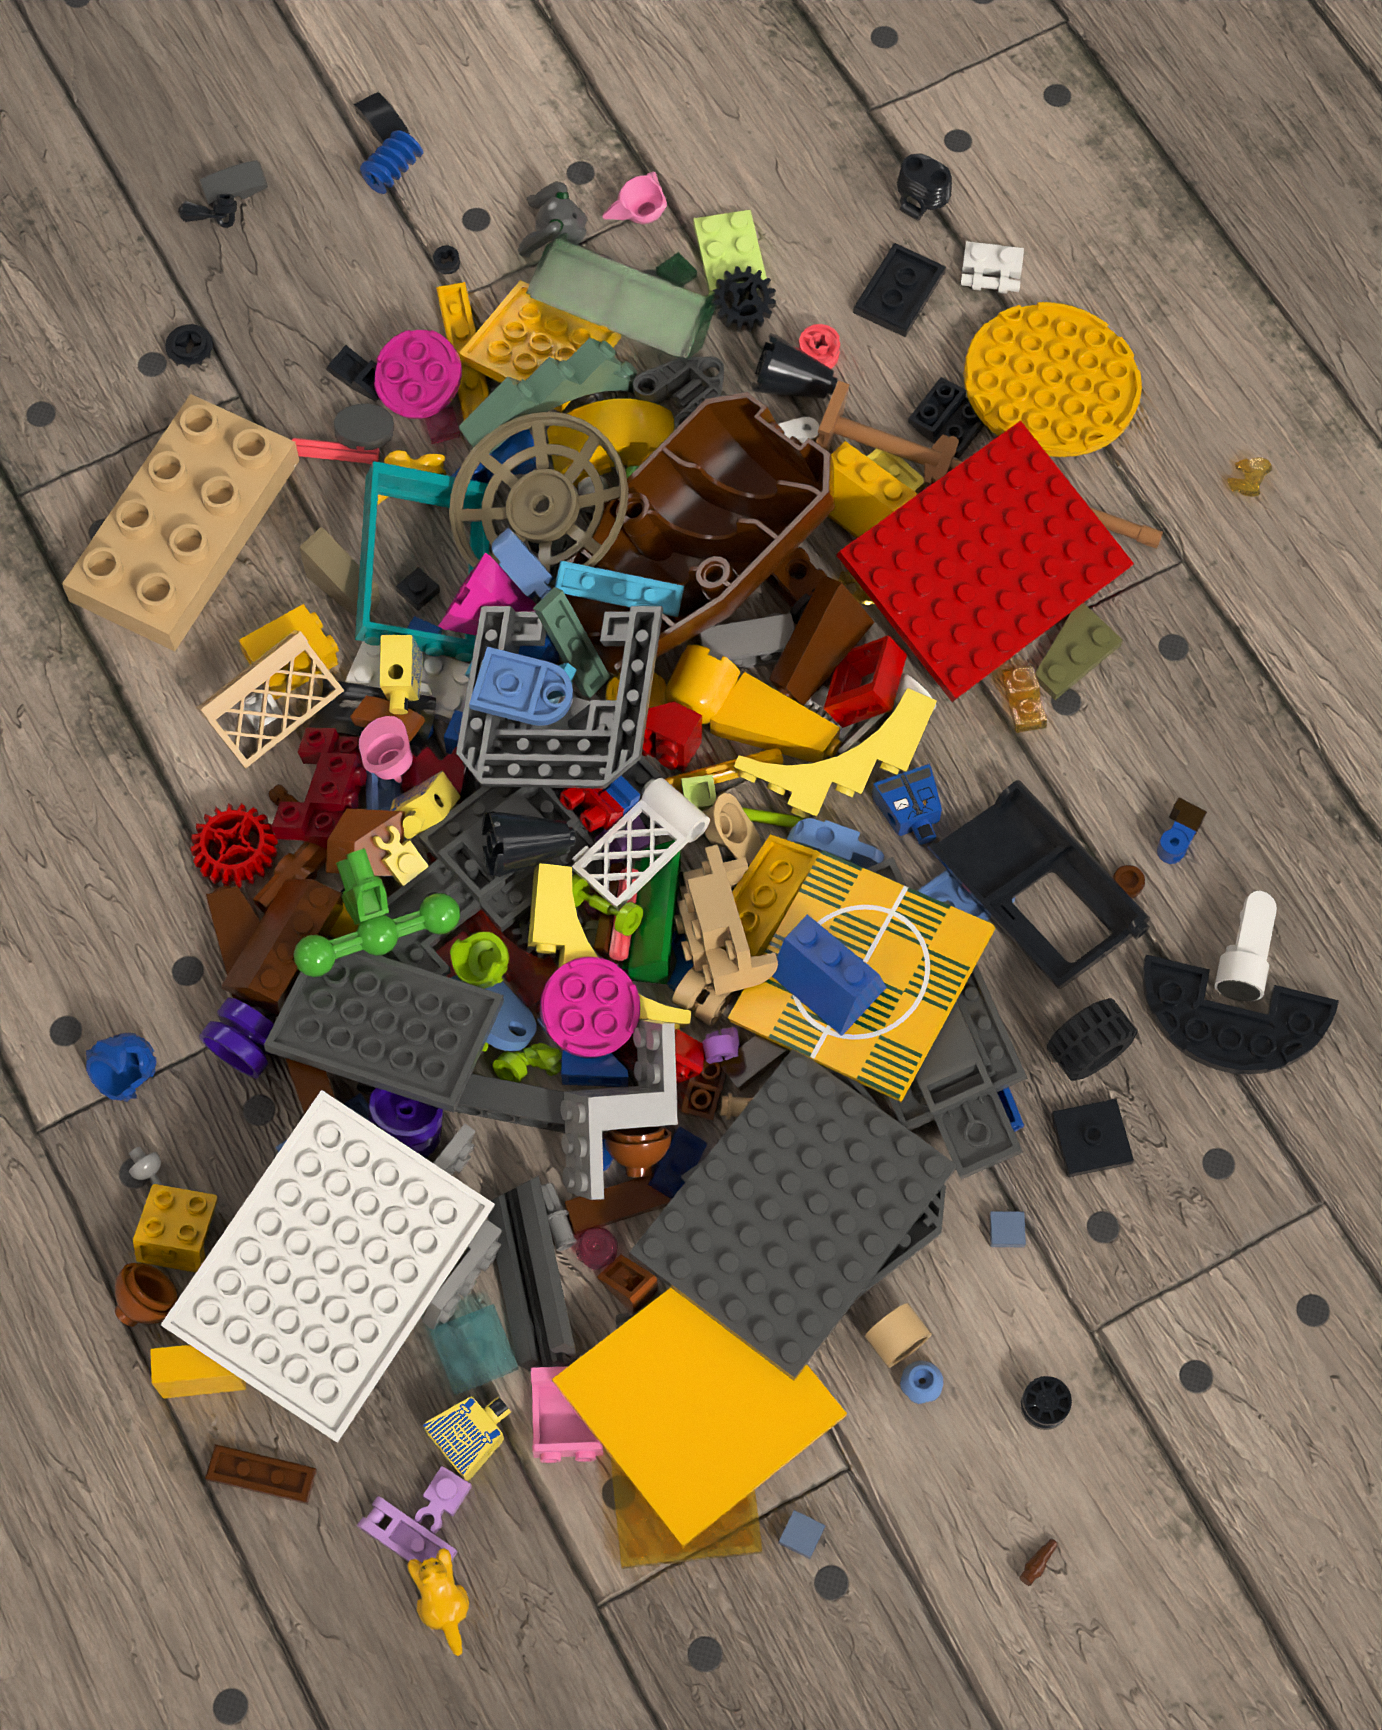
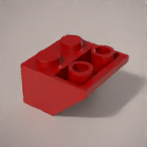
M676 702L648 708L642 756L649 755L659 760L661 765L670 770L677 769L684 772L702 743V715Z

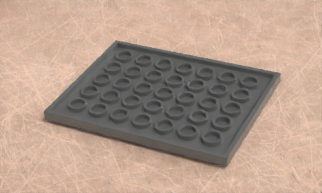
M792 1049L631 1249L629 1256L795 1381L955 1172L958 1165L815 1061Z

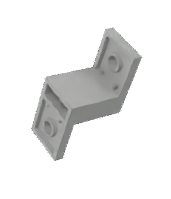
M652 1019L639 1020L637 1028L634 1029L633 1033L638 1061L634 1066L638 1086L564 1091V1100L561 1102L560 1110L562 1119L565 1120V1134L562 1136L561 1143L562 1150L566 1154L563 1183L567 1188V1192L590 1200L604 1199L603 1130L678 1125L675 1023Z
M464 1123L433 1164L452 1176L455 1171L460 1173L471 1158L469 1155L475 1147L471 1142L476 1131ZM487 1219L456 1263V1269L433 1297L427 1308L422 1322L432 1330L440 1321L443 1324L448 1322L457 1309L456 1305L461 1299L460 1295L464 1298L467 1297L477 1283L476 1279L481 1273L480 1269L485 1272L497 1256L496 1253L501 1247V1244L497 1241L502 1230Z

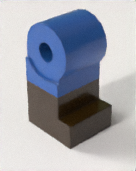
M1178 797L1169 816L1175 822L1171 829L1162 834L1157 847V855L1163 862L1175 864L1181 861L1202 825L1207 811Z

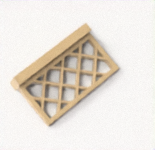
M294 630L196 707L244 768L249 767L344 691L307 643L308 640L301 631ZM303 651L311 659L310 673L293 671L294 658ZM289 663L288 670H281L282 667ZM316 667L320 670V672L323 675L315 674ZM273 674H287L285 692L268 690L269 680ZM292 675L309 677L307 695L290 693ZM314 677L326 679L333 687V690L324 697L312 696ZM264 682L263 690L256 689ZM249 693H263L261 712L243 710L245 697ZM268 694L285 696L283 714L266 713ZM290 697L307 699L305 712L299 717L288 715ZM312 700H319L311 707ZM239 702L238 709H231L235 704ZM225 712L238 713L236 732L223 730L216 719ZM243 714L260 716L258 734L241 732ZM265 716L282 718L281 731L275 736L263 735ZM287 719L294 720L288 726H286ZM228 735H235L234 743ZM240 736L257 738L256 751L247 758L239 750ZM262 739H270L262 745Z

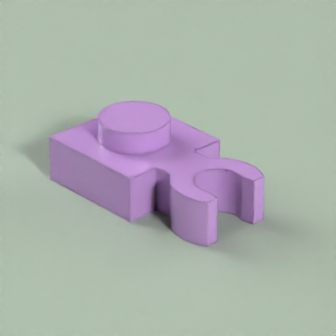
M441 1466L423 1494V1498L430 1502V1504L418 1510L414 1521L420 1524L425 1516L434 1517L435 1521L430 1528V1532L436 1534L441 1529V1516L444 1511L454 1516L472 1485Z

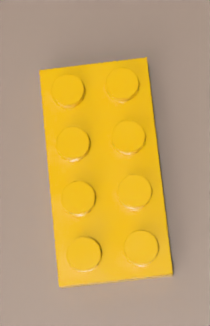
M770 834L749 865L748 870H746L742 879L732 891L751 957L764 954L818 858L820 851Z

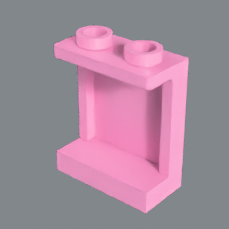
M568 1366L531 1368L533 1457L540 1458L542 1463H557L561 1461V1457H575V1461L590 1462L595 1461L596 1456H603V1446L552 1382V1379Z

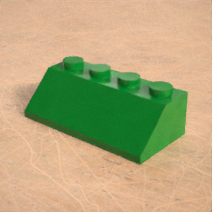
M675 840L655 845V850L668 849ZM681 850L637 892L636 904L642 907L643 917L639 927L631 934V950H629L628 958L623 960V969H628L631 981L666 985L668 983L672 934L675 924L674 916L676 915L681 871ZM650 857L635 860L634 869L644 872L650 866Z

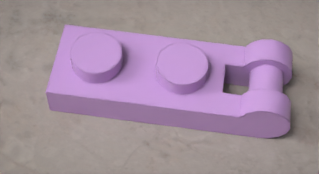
M379 1496L372 1503L374 1508L367 1518L362 1517L357 1524V1527L375 1538L407 1562L410 1559H417L423 1562L431 1557L436 1558L438 1551L442 1548L449 1550L452 1560L458 1553L452 1546ZM384 1516H387L392 1521L384 1531L378 1525Z

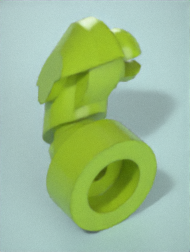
M543 1043L532 1044L530 1047L523 1048L521 1052L504 1051L493 1062V1069L501 1080L520 1083L527 1075V1065L545 1069L549 1076H553L561 1071L562 1063L559 1060L562 1057V1052Z

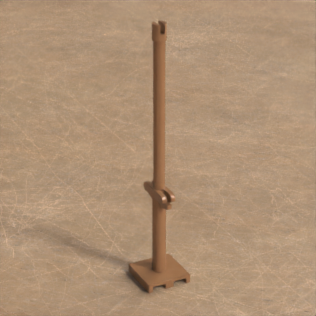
M838 380L818 429L819 435L816 443L822 448L829 451L833 438L837 434L924 465V484L928 486L962 463V461L954 459L959 442L954 436L948 437L942 434L932 448H928L842 417L850 384ZM1091 508L1107 530L1137 540L1136 542L1157 549L1163 531L1146 525L1141 526Z

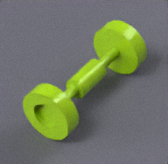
M578 874L572 876V893L575 907H578L584 900H587L591 907L604 914L617 916L615 920L617 932L629 936L636 931L643 917L642 907L633 902H628L620 910H617L606 899L597 894L593 896L588 894L590 885Z

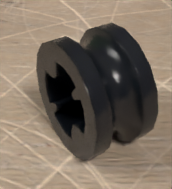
M448 245L441 246L434 252V266L439 273L447 275L455 273L459 269V253L454 247ZM448 257H451V258H452V262L447 261V262L445 263V265L442 264L441 258H442V259H447Z

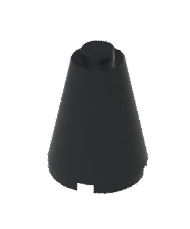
M772 333L769 334V341L772 343L765 342L755 374L759 376L757 383L752 382V391L825 399L827 394H833L837 383V378L833 377L834 370L781 337Z
M496 811L484 813L482 835H487V846H483V855L490 876L501 877L566 855L570 852V847L575 846L573 827H568L566 821Z

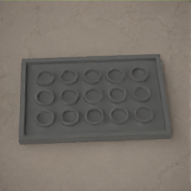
M362 950L336 959L332 969L323 976L311 977L300 971L264 1047L266 1052L454 1113L504 1003V995L383 956L368 954Z

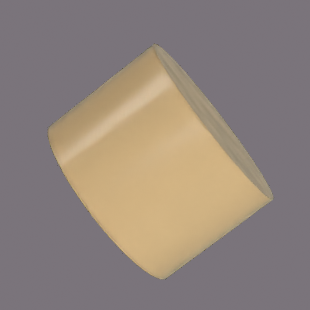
M906 1303L877 1322L866 1333L865 1338L886 1366L890 1368L914 1353L931 1337L932 1333L909 1303Z

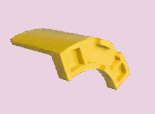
M602 400L581 406L567 413L583 419L596 427L612 443L621 457L623 465H627V468L630 466H640L674 431L672 412L663 406L644 400ZM553 425L547 428L549 444L563 445L579 453L589 438L583 432L569 427ZM598 445L589 461L594 465L599 475L611 472V467L615 466L607 452ZM552 455L554 470L564 475L574 461L564 456ZM585 469L582 470L573 483L576 488L580 481L590 477Z

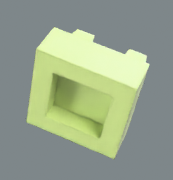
M713 775L681 778L683 796L699 810L702 811L714 806L716 792Z

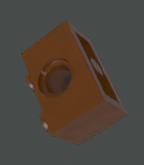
M798 547L766 581L787 605L792 608L804 594L812 595V590L817 587L821 578L827 575L822 569H816L810 562L807 552L802 547ZM793 575H800V576H802L803 578H802V579H794V578H792L791 576H793Z

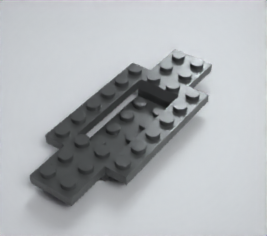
M894 857L867 868V870L906 886ZM948 900L943 902L951 906ZM977 964L902 1102L889 1097L899 1123L908 1130L915 1129L933 1120L936 1121L951 1159L958 1165L956 1170L961 1180L1024 1153L997 1092L1028 1078Z

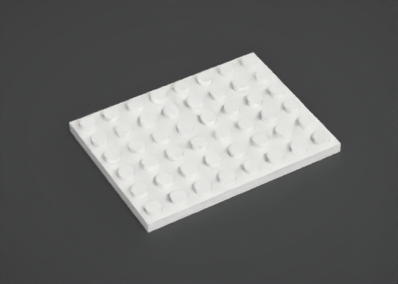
M321 1090L163 1320L161 1326L338 1443L495 1204Z

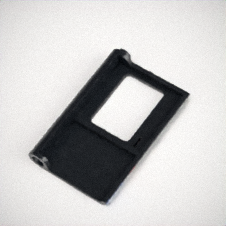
M1016 780L1003 790L994 805L937 844L932 843L928 846L932 854L1058 989L1068 985L1130 938L1139 939L1150 928L1147 924L1150 917L1020 780ZM1048 873L1057 874L1111 932L1108 938L1072 963L1063 958L1012 902L1013 898Z

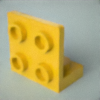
M153 1184L133 1237L136 1262L197 1272L206 1259L204 1242L218 1202L217 1195Z

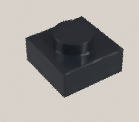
M419 567L396 586L397 592L417 611L440 593L439 585Z

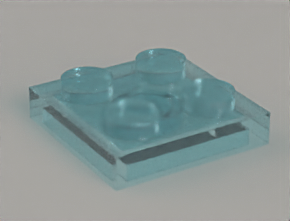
M494 1304L449 1321L446 1324L439 1325L434 1330L429 1329L454 1395L519 1370Z

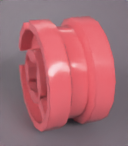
M815 324L807 327L800 335L799 349L831 369L837 364L841 343L836 330L824 324Z

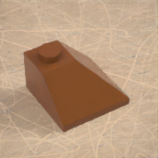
M347 808L327 840L326 873L340 874L336 865L337 862L347 859L346 855L366 849L374 875L393 876L382 862V859L388 855L387 851L379 849L374 844L373 837L379 836L384 843H388L391 835L386 827L394 826L400 834L399 842L401 844L404 843L403 820L405 818V811Z

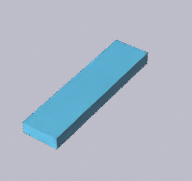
M560 561L555 584L556 588L563 590L564 594L630 608L631 606H662L664 615L674 617L679 616L684 586L565 561Z

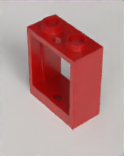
M889 635L853 648L834 671L824 705L825 711L842 728L891 711L907 654ZM875 672L873 681L860 687L862 677Z

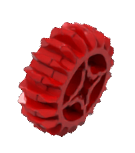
M229 803L226 807L227 811L221 812V809L216 807L214 810L215 816L204 815L206 824L196 823L195 828L198 834H192L191 841L194 845L190 848L192 856L195 857L193 862L196 867L201 868V875L205 878L210 876L211 882L215 885L220 880H222L223 886H230L231 882L235 881L236 886L241 888L242 881L246 879L253 885L255 882L253 876L257 874L264 878L265 871L263 867L272 868L273 861L271 858L277 857L278 854L277 848L274 847L278 845V839L274 835L271 827L272 824L268 823L266 815H259L255 807H252L247 812L246 806L242 803L237 810H234L233 806ZM251 831L260 837L257 849L253 848L251 843L248 842ZM212 842L216 843L220 849V857L217 861L209 855Z

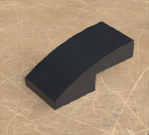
M379 92L354 104L357 114L370 126L372 135L380 143L383 144L387 138H390L392 132L396 130L410 134L400 116Z
M345 345L330 362L326 370L365 397L374 401L379 399L374 386L377 364L372 359L368 363Z

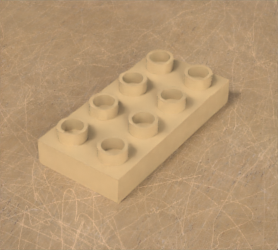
M190 394L63 581L62 585L68 600L170 650L176 651L293 472L294 465H297L300 461L295 441Z

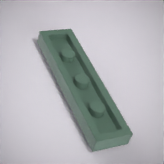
M554 587L533 609L563 662H568L577 669L573 680L581 694L591 698L610 678V675L563 590Z

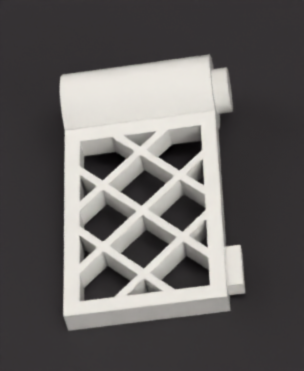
M663 778L649 780L642 788L641 793L643 795L641 800L591 848L585 846L572 858L573 862H575L572 866L573 871L617 910L625 905L687 843L697 840L709 825L710 818ZM643 812L650 818V829L632 830V821ZM669 835L675 840L668 849L655 850V836ZM650 836V850L632 851V837ZM627 837V851L609 852V844L615 838ZM650 857V866L644 872H632V858ZM627 858V873H609V859ZM592 860H604V874L590 875L584 868ZM627 880V889L618 898L609 892V881ZM598 881H604V886L601 885Z

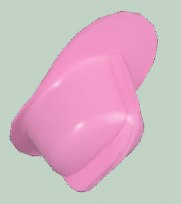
M384 716L369 723L362 731L359 738V749L365 770L374 773L383 780L394 779L398 783L402 782L401 775L410 768L413 759L406 727L402 720L395 716Z

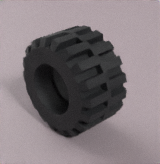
M1109 998L1095 1002L1071 1017L1052 1035L1046 1048L1071 1081L1080 1080L1098 1072L1121 1055L1131 1045L1138 1031L1114 999Z

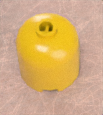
M688 645L681 654L664 692L666 703L676 702L701 714L702 724H707L718 713L732 688L737 683L740 671L725 656L718 660L708 655L709 648L699 645Z

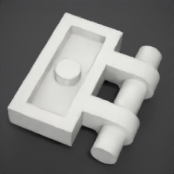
M966 241L962 272L972 273L973 275L962 274L961 285L971 286L972 290L980 291L981 288L996 289L998 293L1007 294V291L1019 292L1021 281L1009 278L1020 279L1024 248ZM983 275L997 276V277H1000V278L987 277V276H983Z

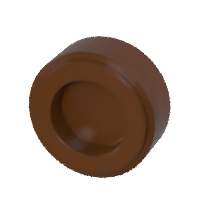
M1124 865L1119 867L1113 875V879L1131 898L1137 897L1142 892L1145 885V877L1139 868L1132 865Z

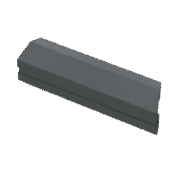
M538 1175L491 1200L495 1206L488 1215L489 1221L502 1230L497 1241L501 1244V1247L496 1253V1259L517 1363L528 1371H531V1368L566 1367L577 1360Z

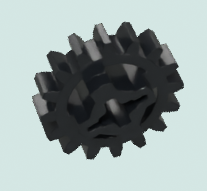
M736 266L733 275L726 270L723 275L724 280L717 279L715 286L718 289H713L712 297L717 300L713 301L712 308L720 309L717 319L725 317L727 319L726 327L735 323L736 329L739 332L742 325H746L747 329L752 331L754 323L762 327L764 324L763 317L770 319L772 311L769 308L775 307L776 300L772 299L776 291L775 288H767L770 285L771 279L766 278L762 280L761 270L757 271L756 274H752L751 266H747L745 272H741L739 266ZM757 288L762 294L763 302L761 301L762 298L757 295ZM749 292L748 299L741 302L740 306H738L739 298H743ZM724 295L726 300L730 301L731 309L726 305Z

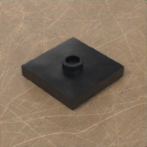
M1117 1099L1052 1112L1051 1118L1068 1178L1133 1164L1134 1159Z

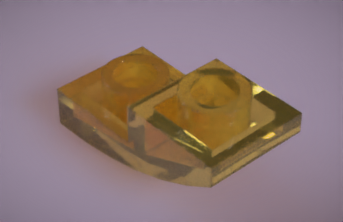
M1033 665L1002 670L1004 689L1016 733L1047 728V717L1040 699V686Z

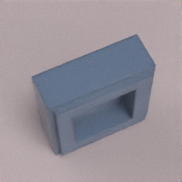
M991 1211L989 1214L991 1247L1024 1248L1026 1245L1024 1212Z
M794 1510L778 1544L810 1559L826 1525Z

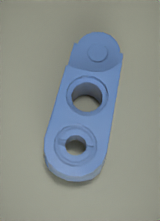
M508 527L494 540L491 549L501 562L499 564L500 567L527 597L533 599L538 594L543 599L552 590L548 584L555 578Z
M805 818L798 821L787 837L788 841L820 852L824 850L865 869L884 860V854L880 850L859 841L860 832L828 820L822 822L816 819Z

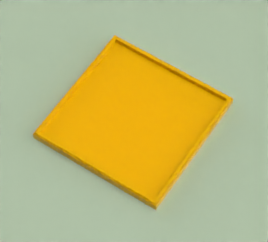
M672 1288L665 1291L552 1379L557 1389L682 1548L847 1415L846 1411L808 1365L805 1366L795 1381H793Z

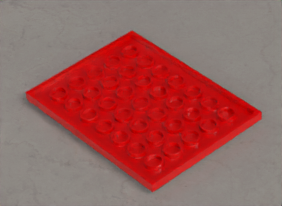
M1021 420L836 554L951 702H954L1134 565V562Z

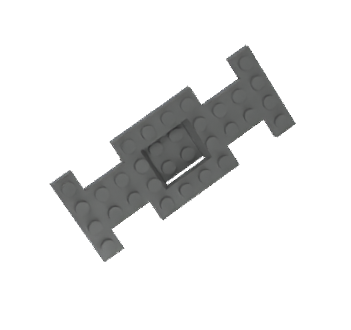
M590 704L568 720V727L571 730H586ZM642 755L638 762L621 775L641 794L639 801L643 795L641 793L642 788L649 780L663 778ZM482 786L452 809L442 821L426 829L418 836L419 841L436 861L387 898L389 913L386 915L394 919L418 911L426 897L434 893H444L455 899L460 908L459 923L454 930L479 910H482L496 927L503 932L531 910L534 869L538 864L527 867L506 885L505 879L514 872L501 877L490 876L483 855V846H487V835H482L484 813L496 811L566 821L568 827H573L575 846L570 847L568 854L542 862L541 864L572 867L575 864L572 858L585 846L591 848L596 843L586 833L585 827L580 821L581 813L585 809L579 804L570 811L560 803V795L565 788ZM572 869V876H573V875L576 874V872L573 871V869ZM424 929L400 937L390 953L398 962L446 977L451 973L450 967L432 947L454 930L447 934L438 935Z

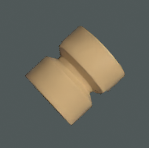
M692 967L676 988L672 997V1003L684 1010H694L695 1017L711 1027L726 1010L732 999L733 992L716 996L712 983L706 985L703 971L695 972L694 967ZM707 991L710 992L703 1005L700 1004Z

